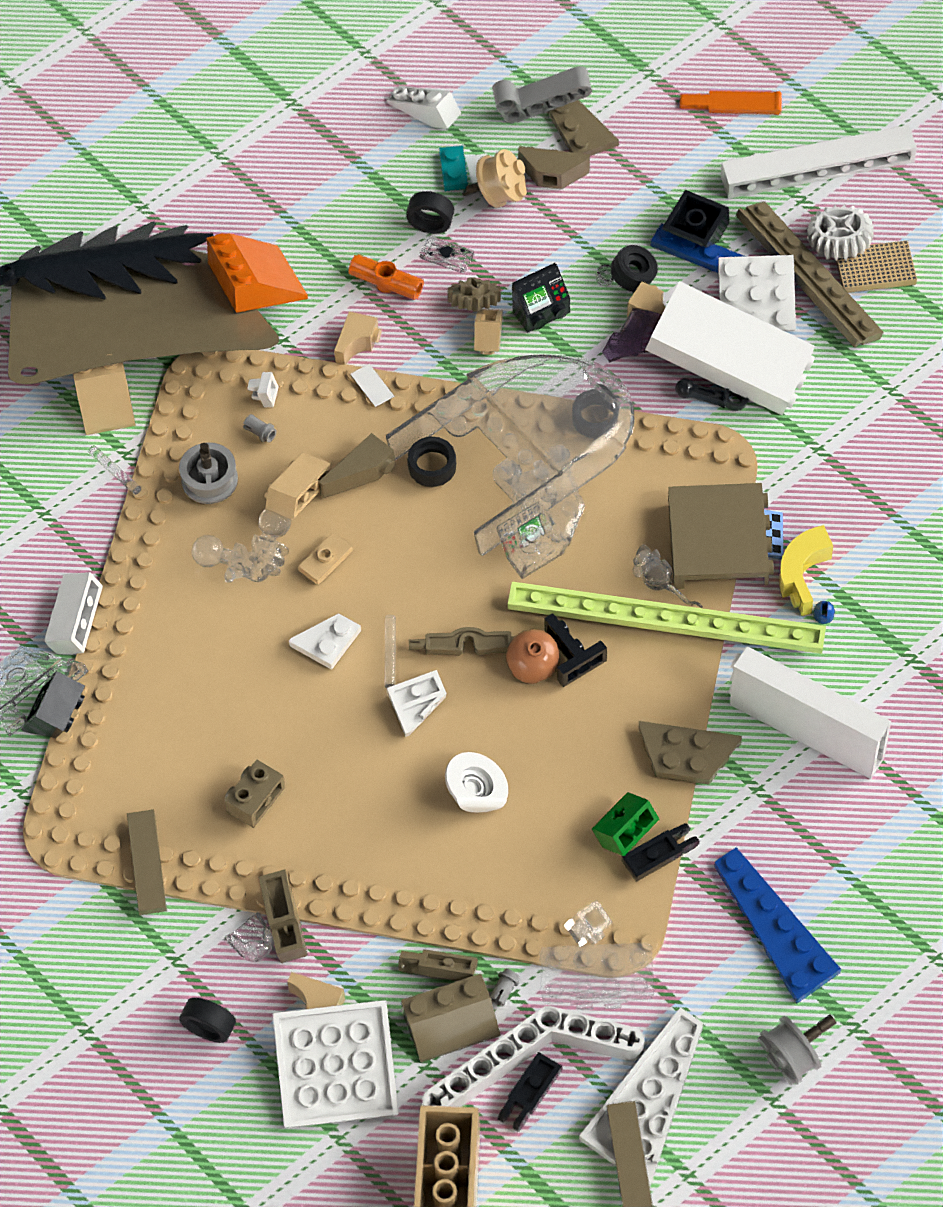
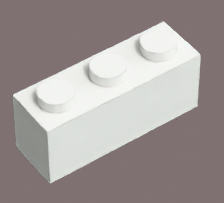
M90 572L63 574L44 640L57 655L84 653L103 587Z

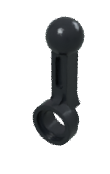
M687 378L679 380L675 386L676 394L681 398L691 397L722 408L726 406L731 411L742 410L749 398L740 396L726 388L725 392L694 384L692 380ZM735 396L741 403H733L729 397Z

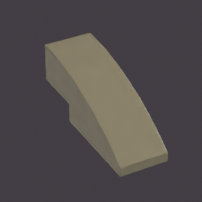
M286 870L259 876L268 924L272 931L276 955L280 962L284 963L308 956Z

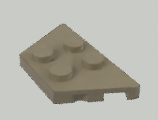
M639 721L638 730L642 734L655 777L709 785L717 776L718 770L724 767L729 760V756L736 748L740 747L742 742V736Z

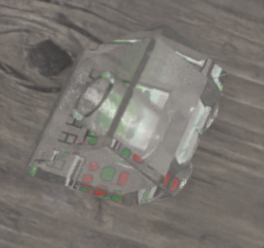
M540 501L498 525L496 528L505 555L521 579L563 555L569 544L567 538Z

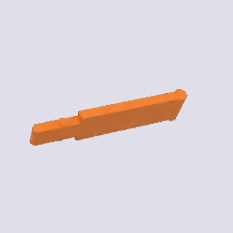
M709 91V94H681L680 108L709 109V113L780 115L782 113V93L780 91Z

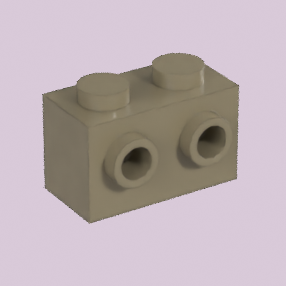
M256 759L252 766L245 768L238 784L235 787L232 786L225 795L227 812L254 828L285 789L283 775Z

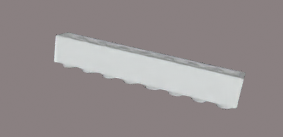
M909 125L895 126L890 129L870 131L854 136L849 135L844 138L824 140L819 143L800 145L794 148L778 149L773 152L753 154L738 159L732 158L721 163V179L727 198L732 199L915 162L917 146Z

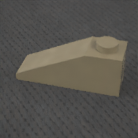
M371 433L319 481L320 496L327 498L379 480L384 474L390 473L394 468V450Z

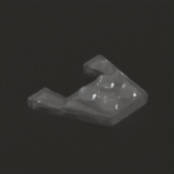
M19 646L0 662V721L7 735L10 737L28 722L25 715L15 708L16 705L47 681L56 671L78 681L89 672L86 665L24 646Z

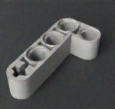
M582 66L573 67L518 89L510 80H501L492 86L496 108L508 123L524 121L583 99L592 93L588 70Z

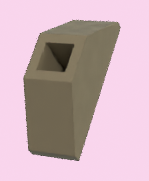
M518 146V160L523 162L525 173L538 187L563 189L590 173V154Z

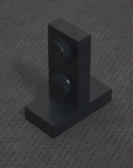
M553 613L544 618V631L552 636L557 643L558 649L568 660L557 667V680L563 687L607 661V647L601 640L585 650L580 640L574 639L570 635L569 628L562 619L558 620Z

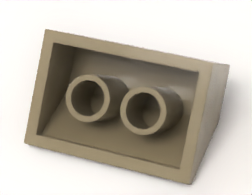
M482 974L401 1000L402 1013L420 1063L501 1036L491 998Z

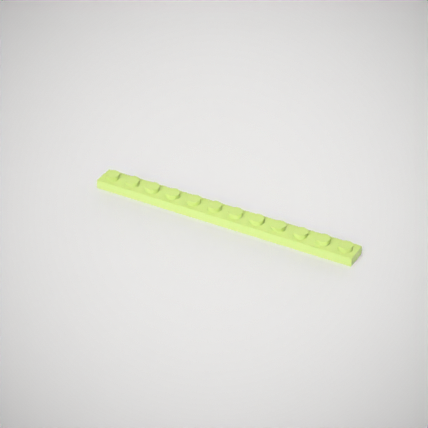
M512 582L508 599V609L545 615L553 613L559 617L819 654L823 652L826 626L519 582Z

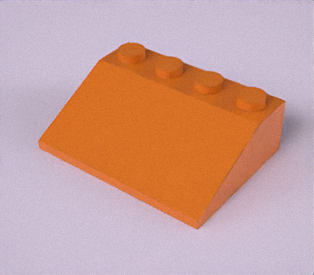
M220 233L206 238L208 264L236 313L308 299L306 291L278 245L231 233Z

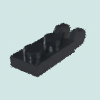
M683 823L670 831L666 830L629 851L625 856H622L621 861L637 882L683 856V854L690 852L699 845L700 841L697 836H694L680 844L677 843L676 840L684 837L690 831L689 825Z
M538 1052L508 1095V1101L503 1106L497 1119L505 1122L512 1113L514 1106L520 1107L523 1110L515 1119L513 1129L519 1132L527 1122L530 1114L532 1115L562 1072L563 1066Z

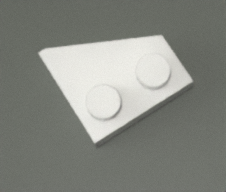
M338 613L292 637L289 640V645L332 670L361 632V625Z
M437 670L387 688V694L405 737L409 736L446 698V691Z

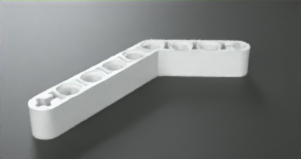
M545 1006L428 1089L422 1098L423 1106H431L434 1103L435 1105L432 1106L441 1104V1106L462 1107L551 1042L625 1061H636L643 1054L644 1036L639 1029L632 1026L553 1006ZM546 1020H552L556 1024L551 1027L544 1026L542 1023ZM573 1027H580L583 1031L581 1033L574 1034L570 1032V1029ZM600 1034H607L611 1038L606 1041L599 1040L597 1036ZM524 1036H530L533 1038V1040L529 1043H524L520 1041V1039ZM616 1038H619V1044H616ZM630 1042H634L632 1047L628 1046ZM502 1052H506L511 1055L507 1059H500L497 1057V1055ZM481 1068L488 1071L483 1076L476 1075L474 1072ZM456 1085H462L465 1087V1090L454 1092L452 1088Z

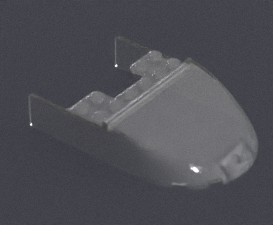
M535 354L499 360L467 373L466 381L386 435L387 444L394 450L395 460H397L409 451L413 443L421 438L432 436L442 428H445L449 434L455 437H463L479 428L507 458L498 464L492 473L495 483L513 503L474 531L478 553L483 556L506 540H501V536L512 530L513 534L518 532L516 527L536 515L539 517L609 468L625 451L630 435L633 434L635 422L634 406L628 389L612 371L591 360L564 355ZM537 506L539 511L534 513L533 508ZM523 513H525L527 519H524V521L522 518Z

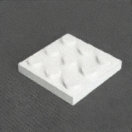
M794 255L718 258L720 301L783 331L796 330Z

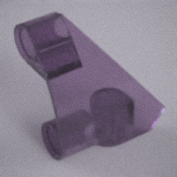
M633 309L620 332H614L610 336L602 351L609 363L627 356L648 353L645 349L662 314L648 310Z

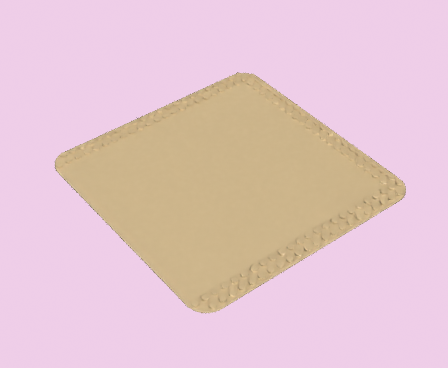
M261 350L181 354L172 362L165 373L99 581L103 587L84 653L76 654L69 676L85 685L81 693L85 696L78 710H73L71 717L74 718V721L67 733L63 731L57 738L50 737L23 824V837L27 851L34 862L45 871L56 876L136 891L127 813L154 809L164 891L167 897L266 915L259 876L285 869L299 919L302 922L606 978L628 976L649 965L660 952L665 940L681 857L636 882L621 861L622 856L602 848L592 828L627 792L649 800L660 819L631 850L666 830L670 831L683 823L688 824L696 783L655 777L642 734L638 730L639 721L706 731L724 640L556 616L558 620L562 619L566 623L570 635L574 639H579L585 650L600 640L607 647L606 662L563 687L557 680V669L550 678L548 677L536 684L520 681L513 676V672L510 670L508 662H506L507 652L478 655L474 652V643L472 641H466L463 653L456 656L443 654L427 655L426 649L409 650V639H425L427 633H452L463 627H475L485 632L511 631V636H516L522 631L529 629L544 631V618L549 615L508 609L512 582L730 612L737 578L685 580L684 589H674L668 487L756 483L757 458L749 442L738 432L723 425L621 408L617 430L608 438L590 440L579 435L572 425V405L574 401L379 369L374 370L395 397L375 407L350 375L362 368L360 366ZM262 372H272L277 382L278 391L274 407H264L261 400L252 399L253 391H249L247 388L249 380L261 378ZM591 406L581 412V418L591 424L606 422L611 417V413L606 408L600 406ZM252 414L266 424H273L277 431L275 438L271 442H262L257 435L243 428L245 424L243 423L247 416ZM371 433L394 450L395 466L390 473L384 474L377 481L327 498L320 496L319 492L294 519L265 509L267 498L264 497L267 486L270 483L272 484L277 479L279 473L284 472L290 462L296 460L301 453L330 463V472ZM429 436L447 440L454 447L457 465L455 474L450 481L437 487H427L416 483L408 470L407 458L409 449L419 439ZM201 443L223 445L230 450L235 458L238 474L237 487L228 498L214 504H203L192 500L186 495L182 487L179 472L180 460L187 450ZM434 452L426 453L417 460V465L426 471L440 470L447 464V459L444 455ZM537 506L539 511L534 513L533 508ZM523 513H525L527 519H524V521L522 518ZM538 515L546 533L521 548L520 536L516 527ZM513 530V534L511 536L507 537L504 540H501V536ZM334 532L353 546V552L317 585L301 573L298 566ZM516 540V544L512 546L511 542ZM509 544L510 548L505 550V545ZM518 546V550L513 551V547ZM511 549L512 553L507 555L506 552ZM338 613L361 625V632L332 670L289 645V640L292 637ZM560 650L558 666L568 661ZM437 670L446 691V698L409 736L405 737L387 694V688ZM466 752L478 753L491 759L502 770L508 783V796L505 805L500 809L489 812H468L461 809L450 794L445 782V771L449 762L455 756ZM257 759L283 775L285 789L257 825L252 828L227 812L225 795L232 786L235 787L241 780V775L245 768L252 766ZM685 836L676 840L677 843H682L685 840Z

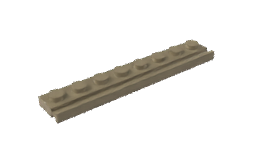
M765 201L749 205L744 210L742 208L738 209L736 217L771 256L794 255L795 283L854 348L860 343L864 345L881 339L884 332Z

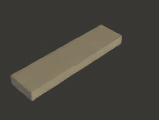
M154 809L127 813L139 915L165 912L167 907Z
M635 1101L608 1104L606 1109L622 1206L653 1207Z

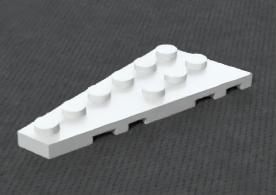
M681 1007L579 1136L581 1142L616 1166L606 1107L608 1104L635 1101L649 1186H651L703 1029V1022Z

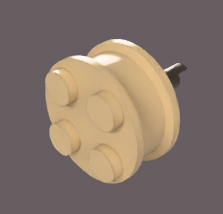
M506 149L498 151L494 157L489 155L479 158L476 165L477 182L467 185L462 195L468 196L481 191L485 200L495 208L503 207L509 200L512 202L520 201L527 194L524 176L525 166L521 160H518L512 152Z

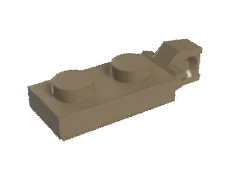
M423 949L422 953L401 951L398 971L425 975L431 978L460 981L475 976L478 959L476 957Z

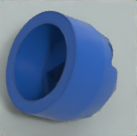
M820 601L816 604L813 616L817 622L827 624L834 619L835 609L829 601ZM822 608L827 609V615H822Z

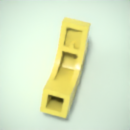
M824 525L814 527L798 535L787 546L782 556L779 576L780 592L782 598L790 596L793 607L799 609L801 616L812 614L813 598L805 583L803 573L812 565L832 559L833 544Z

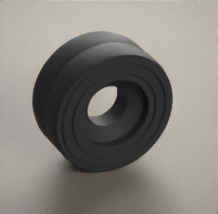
M627 245L617 253L611 263L610 270L613 279L620 287L635 292L641 282L651 284L657 275L658 264L655 257L647 249L638 245ZM629 264L636 266L639 269V273L630 269Z

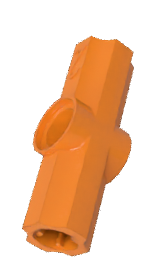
M360 254L354 255L348 269L350 275L375 284L382 293L395 292L413 300L419 298L424 286L423 279L396 269L395 264L391 261L377 262Z

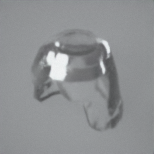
M255 913L237 930L226 935L223 939L242 958L252 963L264 959L274 946L272 933L260 913Z

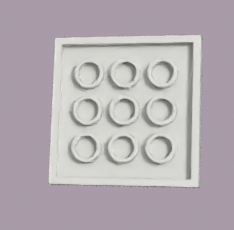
M386 1000L273 1013L284 1128L399 1115Z

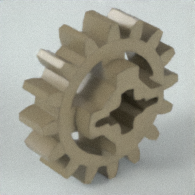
M476 277L467 278L465 282L460 280L459 284L452 283L447 291L448 303H451L452 307L458 306V309L479 312L482 308L489 309L490 305L497 306V302H501V287L497 286V283H490V280L476 279Z

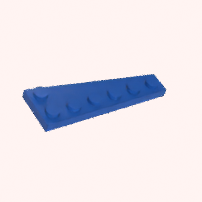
M737 847L715 861V869L732 897L736 899L739 909L748 919L753 928L752 931L757 939H760L770 961H773L779 971V976L797 1004L840 974L841 968Z

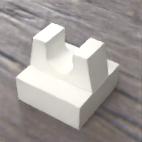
M262 372L261 378L249 380L247 388L249 391H253L252 399L261 400L264 407H274L278 391L277 382L272 372Z

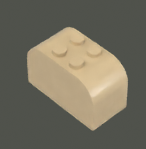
M420 1106L414 1207H477L480 1147L479 1108Z

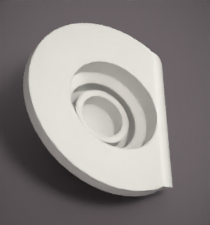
M466 752L455 756L447 765L445 782L450 794L461 809L468 812H489L500 809L505 805L508 796V783L502 770L491 759L478 753Z

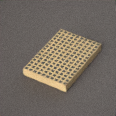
M908 240L871 244L870 248L865 249L864 254H857L856 258L850 256L847 260L839 258L836 261L841 286L848 293L917 284Z

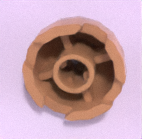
M529 629L522 631L512 639L507 649L506 662H508V666L515 678L524 683L536 684L548 677L550 678L558 667L560 654L557 643L551 635L542 630Z

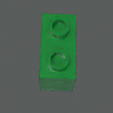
M627 792L592 828V831L602 848L625 856L660 819L649 800Z

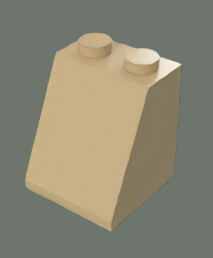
M123 362L73 373L86 435L136 426Z

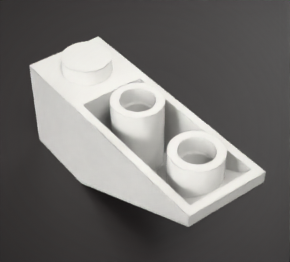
M400 85L394 89L392 95L386 100L387 104L430 127L448 129L461 115V111L450 91Z

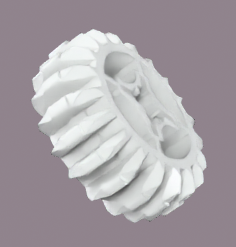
M834 204V207L831 209L825 207L823 212L817 211L816 216L811 217L807 227V240L812 247V251L817 252L818 256L825 255L826 260L831 257L835 258L836 261L839 258L847 260L850 256L856 258L857 254H864L865 249L870 248L874 237L873 224L869 214L863 213L862 209L856 210L854 206L848 208L845 204L842 207H837Z

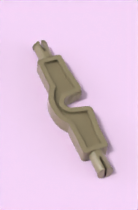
M463 627L452 633H427L425 639H409V650L426 649L427 655L459 656L463 653L464 643L472 641L474 643V652L478 655L507 652L508 646L515 636H511V631L485 632L475 627Z

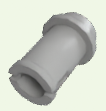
M252 414L247 416L243 423L245 424L243 428L257 435L262 442H271L276 436L277 431L273 424H266Z
M506 968L503 972H499L498 976L500 978L490 994L493 1003L499 993L502 994L497 1002L499 1006L505 1005L512 989L519 984V975Z

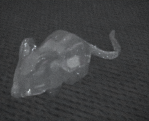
M642 544L633 560V574L636 577H642L645 585L652 590L666 589L677 595L687 605H697L702 608L703 606L699 602L689 601L676 587L671 585L673 580L670 576L674 571L665 559H659L661 556L658 550L655 549L651 552L649 547Z

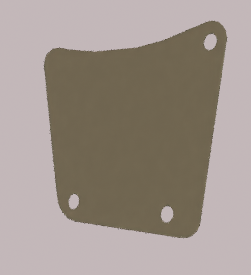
M191 251L201 259V263L189 266L179 262L156 258L177 279V284L147 276L124 266L141 289V294L123 289L89 272L105 294V300L80 294L47 280L56 291L52 294L32 285L25 277L20 278L18 283L11 287L8 377L15 383L35 384L88 369L131 360L196 352L262 350L277 345L279 343V336L257 309L236 313L208 264L207 254ZM27 367H34L38 370L35 375L29 377L21 374V370Z

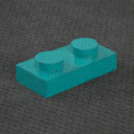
M463 145L439 148L444 191L466 189L468 178Z

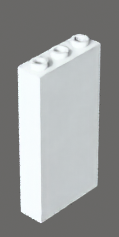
M680 281L645 349L717 385L728 388L740 396L747 397L749 400L780 415H783L786 407L792 408L798 396L794 391L796 388L801 389L807 377L803 374L804 369L809 371L815 359L811 355L815 348L814 345Z
M748 646L742 654L738 653L734 657L731 664L733 672L730 676L732 685L728 692L731 694L730 706L872 779L885 757L891 724L889 719Z

